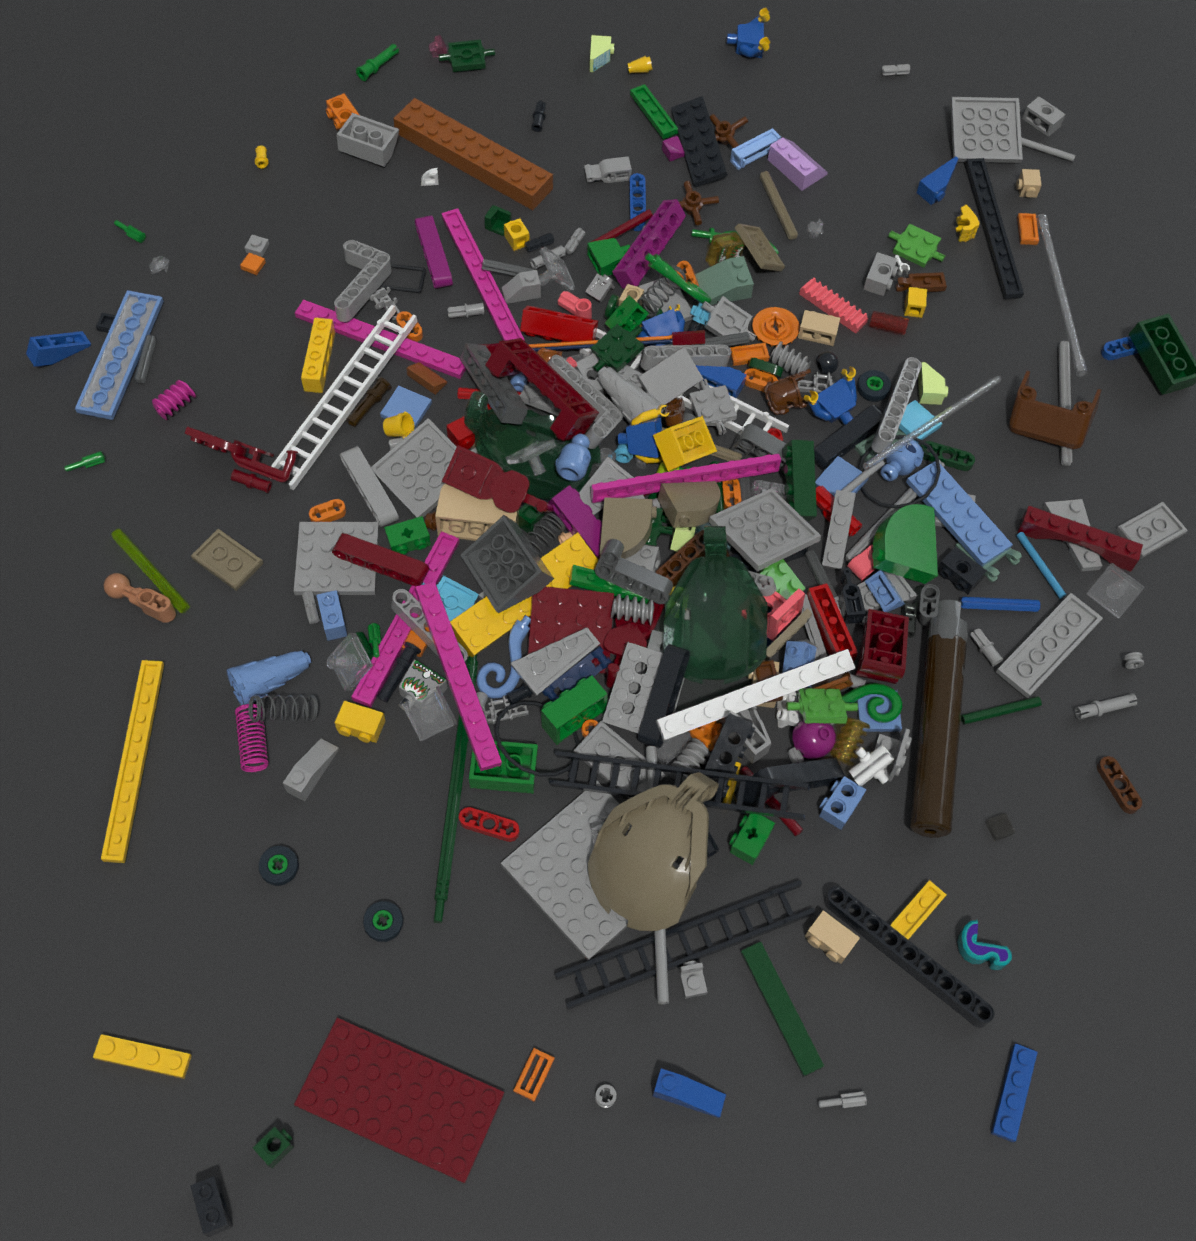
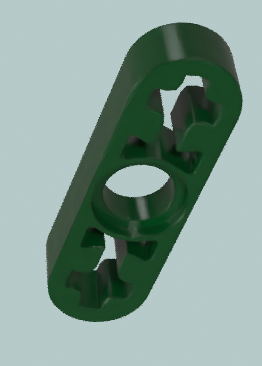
M926 441L935 453L939 451L938 458L945 466L962 471L972 469L975 463V457L972 453L932 441ZM921 445L924 452L923 459L934 462L935 458L932 453H928V448ZM949 453L952 458L945 459L942 454Z

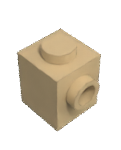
M1022 169L1016 183L1019 196L1037 198L1042 186L1040 171Z

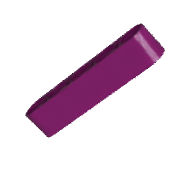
M433 216L416 218V230L434 288L453 285L451 272Z

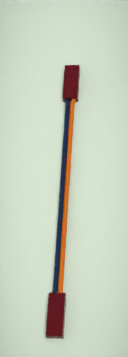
M705 330L672 332L670 336L639 337L636 339L643 344H705ZM599 340L529 344V346L535 351H538L540 348L549 350L591 348ZM498 343L479 345H485L492 354Z

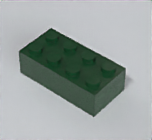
M1169 313L1140 321L1129 332L1132 342L1162 395L1191 387L1196 383V360Z

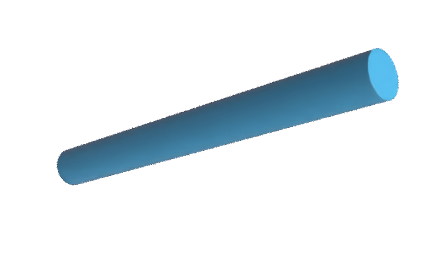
M1024 532L1018 533L1016 535L1059 599L1065 597V591Z

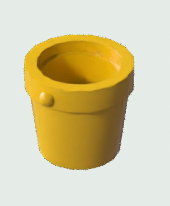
M406 411L388 417L383 421V430L388 437H403L404 439L415 428L412 416Z

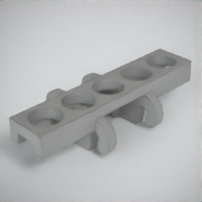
M389 287L386 288L387 290L385 288L376 290L375 294L370 296V300L376 303V309L384 307L387 311L388 307L394 305L397 314L400 313L395 305L398 302L397 298H393L394 301H392L388 296L391 291ZM392 316V321L396 319V316Z
M817 371L816 375L814 374L813 381L800 380L797 385L800 392H810L811 390L820 393L822 391L818 387L822 386L827 389L834 383H832V376H830L829 372L827 375H821ZM818 378L827 379V383H818Z
M503 696V699L495 701L490 698L488 703L489 706L491 705L489 707L490 710L484 713L488 724H496L497 714L502 712L507 706H510L509 703L506 704L508 698L505 699V696ZM504 703L505 708L495 710L494 705ZM520 705L508 710V714L506 713L500 721L513 720V718L529 715L527 705ZM520 707L525 709V711L517 712Z

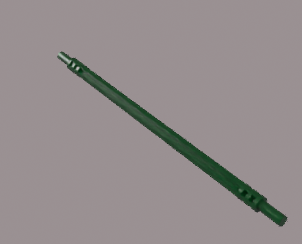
M477 655L474 657L469 656L468 660H466V667L474 688L478 668ZM460 713L434 896L436 906L433 922L442 923L444 905L448 899L468 745V735Z

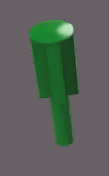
M118 220L114 221V225L124 230L127 236L139 243L144 242L146 238L145 233L131 225L126 226Z
M102 451L84 456L82 461L67 465L64 468L65 471L82 466L88 468L106 462L105 456Z
M372 623L367 627L369 643H372L373 656L378 658L380 656L379 644L381 643L380 626Z

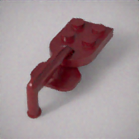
M188 426L184 433L191 436L190 440L204 444L212 449L225 453L227 450L231 451V457L238 466L279 482H286L289 479L296 455L298 454V451L287 450L286 453L288 454L283 470H279L259 462L261 454L273 457L274 454L237 440L231 443ZM247 448H249L248 453L253 455L252 459L245 457Z
M457 445L442 482L483 500L493 499L497 508L509 513L518 511L522 502L536 507L539 512L551 513L554 510L553 505L527 494L530 483L525 475L513 470L504 472L498 463Z
M653 602L654 612L651 626L649 619L646 620L645 624H642L641 618L634 623L633 616L630 617L629 621H626L625 615L618 620L616 614L615 628L608 631L604 640V648L608 652L617 655L614 663L609 664L607 667L606 685L608 688H613L627 642L646 648V640L650 638L652 630H655L665 604Z

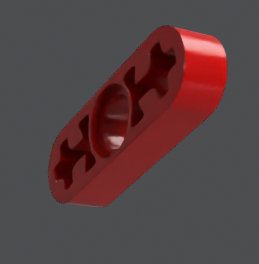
M471 807L464 808L459 814L460 824L465 829L507 842L515 841L519 837V825L513 820ZM469 814H472L474 820H470L469 823L466 822L464 816L468 817ZM486 820H493L496 825L493 829L488 830L483 827V823ZM499 823H502L501 825L504 829L513 827L514 832L507 835L506 830L500 828V833H498Z

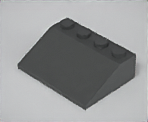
M505 515L497 520L461 554L462 559L498 613L539 593L554 579L518 524Z

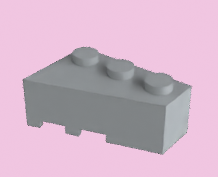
M756 706L736 713L754 721L752 726L755 727L752 738L751 740L746 738L743 745L747 747L744 755L752 764L766 755L771 746L770 738L763 721L760 720ZM727 717L716 720L717 723H722V728ZM732 732L729 734V738L734 743H738L741 740L739 733Z

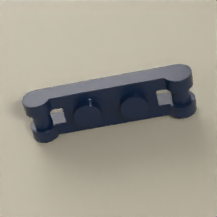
M601 646L596 647L542 691L543 695L548 696L554 702L565 690H571L576 687V684L581 679H587L590 676L594 677L600 671L607 668L612 663L611 659L603 654L604 650ZM594 658H597L600 662L596 666L591 662ZM556 687H559L562 691L558 695L553 691Z

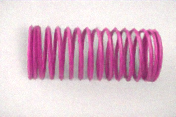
M244 704L235 710L241 760L240 768L246 772H258L266 769L269 765L267 748L265 747L264 721L262 724H260V719L256 723H244L251 721L247 719L250 718L249 714H244L248 713L249 710L238 713L249 707V704ZM261 707V718L263 719V710ZM253 710V712H256L253 713V717H256L257 710ZM249 725H258L255 727H245ZM251 729H260L257 731H247ZM256 733L258 734V735H253V736H246V735H249V734H256ZM251 738H260L256 740H247ZM261 762H264V763H265V764L259 765V766H247V765H245V764H248V763H249V764H256V763H261Z

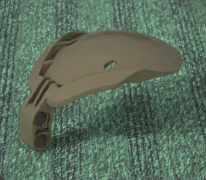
M701 772L693 773L679 787L670 784L659 785L613 808L598 833L594 849L588 861L591 887L600 905L608 914L612 909L628 920L627 927L639 931H659L679 922L697 887L698 879L707 867L709 813L703 802L710 800L715 795L719 783ZM630 825H632L630 831L628 832V834H627V836H626V833H627L628 829L630 828ZM678 856H681L684 859L677 869L673 864Z

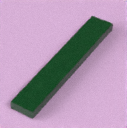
M762 942L741 950L740 953L802 1076L805 1077L823 1068L824 1064Z

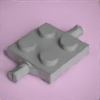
M723 296L715 306L704 301L701 308L710 313L709 319L704 326L706 329L717 336L748 332L749 340L753 342L756 335L748 330V325L752 318L750 314Z
M707 379L701 380L699 383L702 390L689 394L697 418L703 416L707 426H716L719 435H722V433L724 435L727 432L724 423L737 419V414L726 385L710 388Z

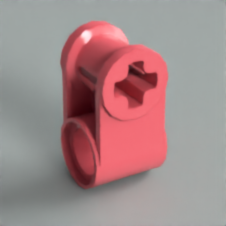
M873 544L861 554L855 556L847 566L861 581L865 580L876 570V568H873Z

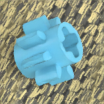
M699 302L698 306L693 305L690 313L694 315L692 320L705 325L710 313L701 308L703 303Z

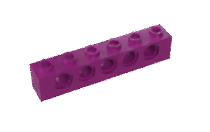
M677 199L664 200L613 270V274L622 288H626L627 284L639 285L650 268L645 256L648 253L653 256L655 254L659 255L673 237L677 228L682 224L686 214Z

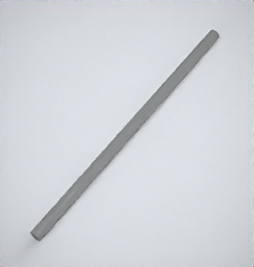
M646 747L647 763L657 764V747ZM647 769L648 789L653 787L655 770ZM662 929L654 931L658 1004H668L666 930Z

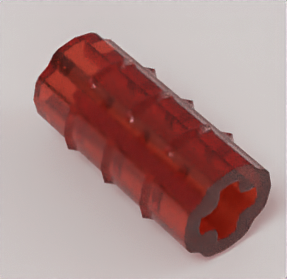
M873 311L869 327L905 335L909 319Z

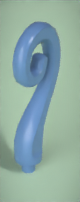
M526 615L521 621L517 619L509 634L508 645L511 662L522 658L521 644L530 630L528 625L531 622V619ZM487 663L478 672L477 686L481 692L487 694L488 698H502L516 687L520 676L511 666L507 681L501 687L493 688L486 681L487 674L490 671L496 672V681L501 683L505 678L506 672L503 666L498 663Z

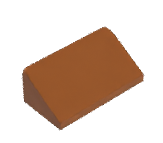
M420 362L406 368L407 376L435 395L448 383Z
M845 672L815 683L810 688L842 690L852 686L853 682L850 673Z

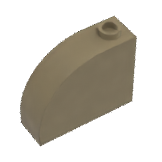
M715 481L661 483L658 501L673 528L694 527L708 523L710 516L716 514L721 493Z
M604 497L600 556L607 541L610 539H617L623 543L624 550L621 558L624 559L631 557L643 548L651 534L653 518L657 517V506L653 505L652 499Z

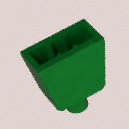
M615 238L587 243V256L597 274L602 277L604 274L609 276L613 274V270L628 251L630 245L620 247Z

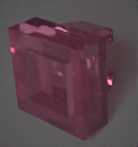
M441 35L435 36V41L429 44L430 52L432 51L433 58L439 57L438 54L448 53L447 46Z

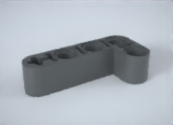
M747 424L738 433L731 450L741 453L742 458L746 457L750 452L758 457L779 454L781 457L779 469L784 472L786 461L783 456V448L786 443L756 425Z
M617 539L608 540L596 565V575L648 600L652 599L655 603L665 604L673 589L672 581L621 558L624 550L623 543Z

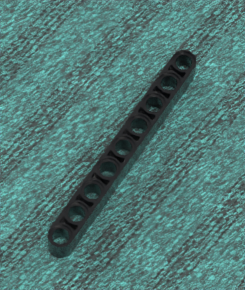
M835 886L829 890L824 901L828 910L975 1027L981 1028L993 1020L995 1016L993 1007L844 888ZM832 895L838 896V897L840 898L841 902H840V903L834 902V901L831 899V896H832ZM849 910H856L859 916H851ZM867 924H873L876 927V931L869 930ZM886 937L891 938L894 941L893 946H890L885 942ZM903 952L910 953L912 960L905 959ZM921 967H927L931 975L924 974ZM940 981H945L949 986V990L943 989L940 986ZM959 995L967 999V1005L959 1001ZM977 1010H981L985 1013L986 1020H983L978 1016Z

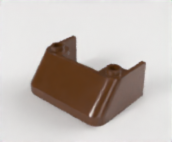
M1026 371L1017 392L1009 420L1010 431L1070 449L1081 448L1097 412L1101 390H1097L1092 403L1080 401L1074 405L1073 410L1035 401L1037 392L1034 388L1028 386L1030 371Z

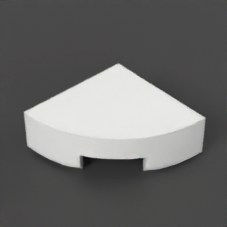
M437 168L430 169L422 175L421 186L439 185Z

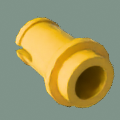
M257 146L255 149V164L258 168L263 169L269 164L266 154L267 149L264 146Z

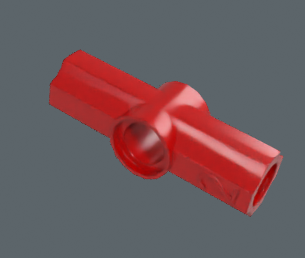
M818 486L816 488V505L823 511L825 519L830 522L835 497L824 486ZM853 515L850 523L849 537L854 536L862 527V524Z

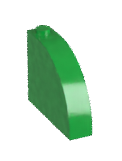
M921 504L907 505L886 518L875 533L872 554L873 568L923 584H927L938 576L934 508Z

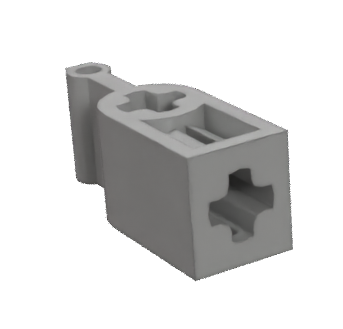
M629 157L605 159L596 165H584L587 182L602 180L605 183L630 181L632 169Z

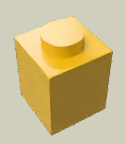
M909 287L905 298L904 316L923 317L926 308L927 289Z

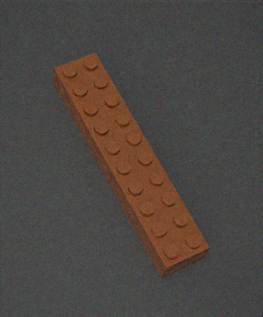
M416 98L393 118L394 127L399 129V136L532 211L553 190V174Z

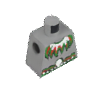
M414 660L399 685L400 695L403 697L402 701L398 704L399 707L405 712H409L414 705L422 710L426 709L447 690L446 679Z

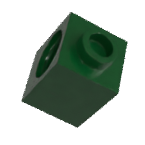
M274 1127L253 1149L273 1169L294 1148L289 1143L293 1138L284 1128L279 1131ZM275 1140H280V1149L276 1152H270V1144Z

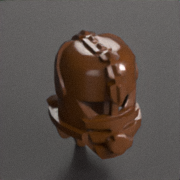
M810 369L774 381L773 383H768L765 386L764 393L771 412L775 415L786 414L791 407L793 409L798 407L802 409L808 406V401L801 397L797 381L804 379L807 374L811 373Z

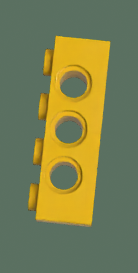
M314 318L301 376L303 388L306 392L323 393L335 338L333 319Z

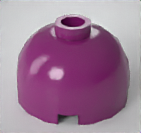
M803 719L794 728L792 739L795 748L804 754L802 756L813 760L824 757L833 749L836 734L831 723H804Z

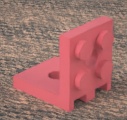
M798 589L787 600L776 591L766 597L752 594L738 607L737 612L774 642L777 636L782 631H785L796 617L798 618L801 615L805 593ZM763 606H769L772 609V611L770 613H764L761 611V608Z

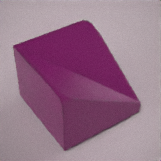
M678 136L663 141L662 151L669 161L685 156Z

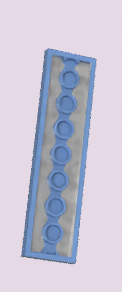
M127 290L75 407L77 413L114 419L139 361L146 336L150 335L164 302L162 297Z

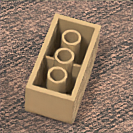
M446 483L441 488L435 516L438 536L442 531L459 539L476 541L503 515L515 521L519 526V510L514 513L506 512L497 508L493 499L483 500L476 498Z

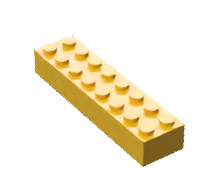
M578 532L541 558L554 577L546 587L570 589L573 586L569 585L573 565L595 570L599 560ZM486 596L450 621L456 640L467 651L468 657H474L511 631L517 619L521 621L525 615L530 617L532 596L500 613L496 612Z

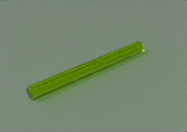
M116 529L111 533L113 539L158 589L170 599L180 613H185L189 610L188 603L122 530Z

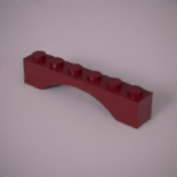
M1032 506L1027 507L1017 532H1024L1026 536L1034 539H1057L1079 544L1098 553L1112 566L1130 572L1138 563L1143 544Z

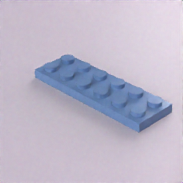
M934 461L907 478L906 483L919 497L925 495L934 484L937 473L936 462ZM940 464L941 472L937 486L922 501L927 506L934 508L935 516L973 559L983 567L1010 549L1013 544Z

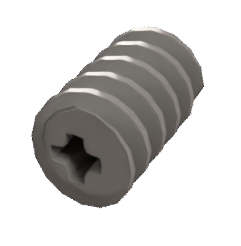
M779 342L770 356L772 364L784 367L786 372L791 370V375L806 371L811 365V361L807 362V355L801 359L802 353L799 352L795 356L794 348L788 352L789 345L782 348L783 342Z
M618 594L613 602L611 619L616 613L618 620L625 615V620L629 621L630 617L633 616L634 623L641 618L642 624H645L646 620L649 619L651 626L654 612L653 600L650 599L648 604H646L645 598H642L638 603L637 597L634 596L630 602L628 595L625 596L624 600H621V594Z
M693 738L692 742L687 745V748L682 751V755L677 757V761L672 763V766L702 770L699 763L706 765L707 762L704 757L709 759L711 754L700 740ZM667 772L675 780L676 773ZM683 774L681 784L689 775Z

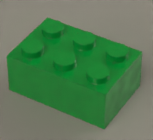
M593 676L581 679L576 684V687L571 690H565L554 702L550 701L543 706L541 710L542 728L556 745L572 735L573 732L582 728L585 721L593 720L606 711L607 692Z
M497 741L494 742L502 761L501 766L480 771L472 750L469 773L470 788L534 794L536 775L524 772L509 762L499 749ZM501 741L502 746L512 759L523 767L536 771L538 744Z

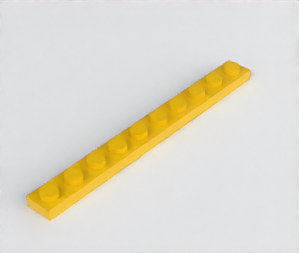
M141 661L101 855L103 862L125 863L164 669L163 661Z

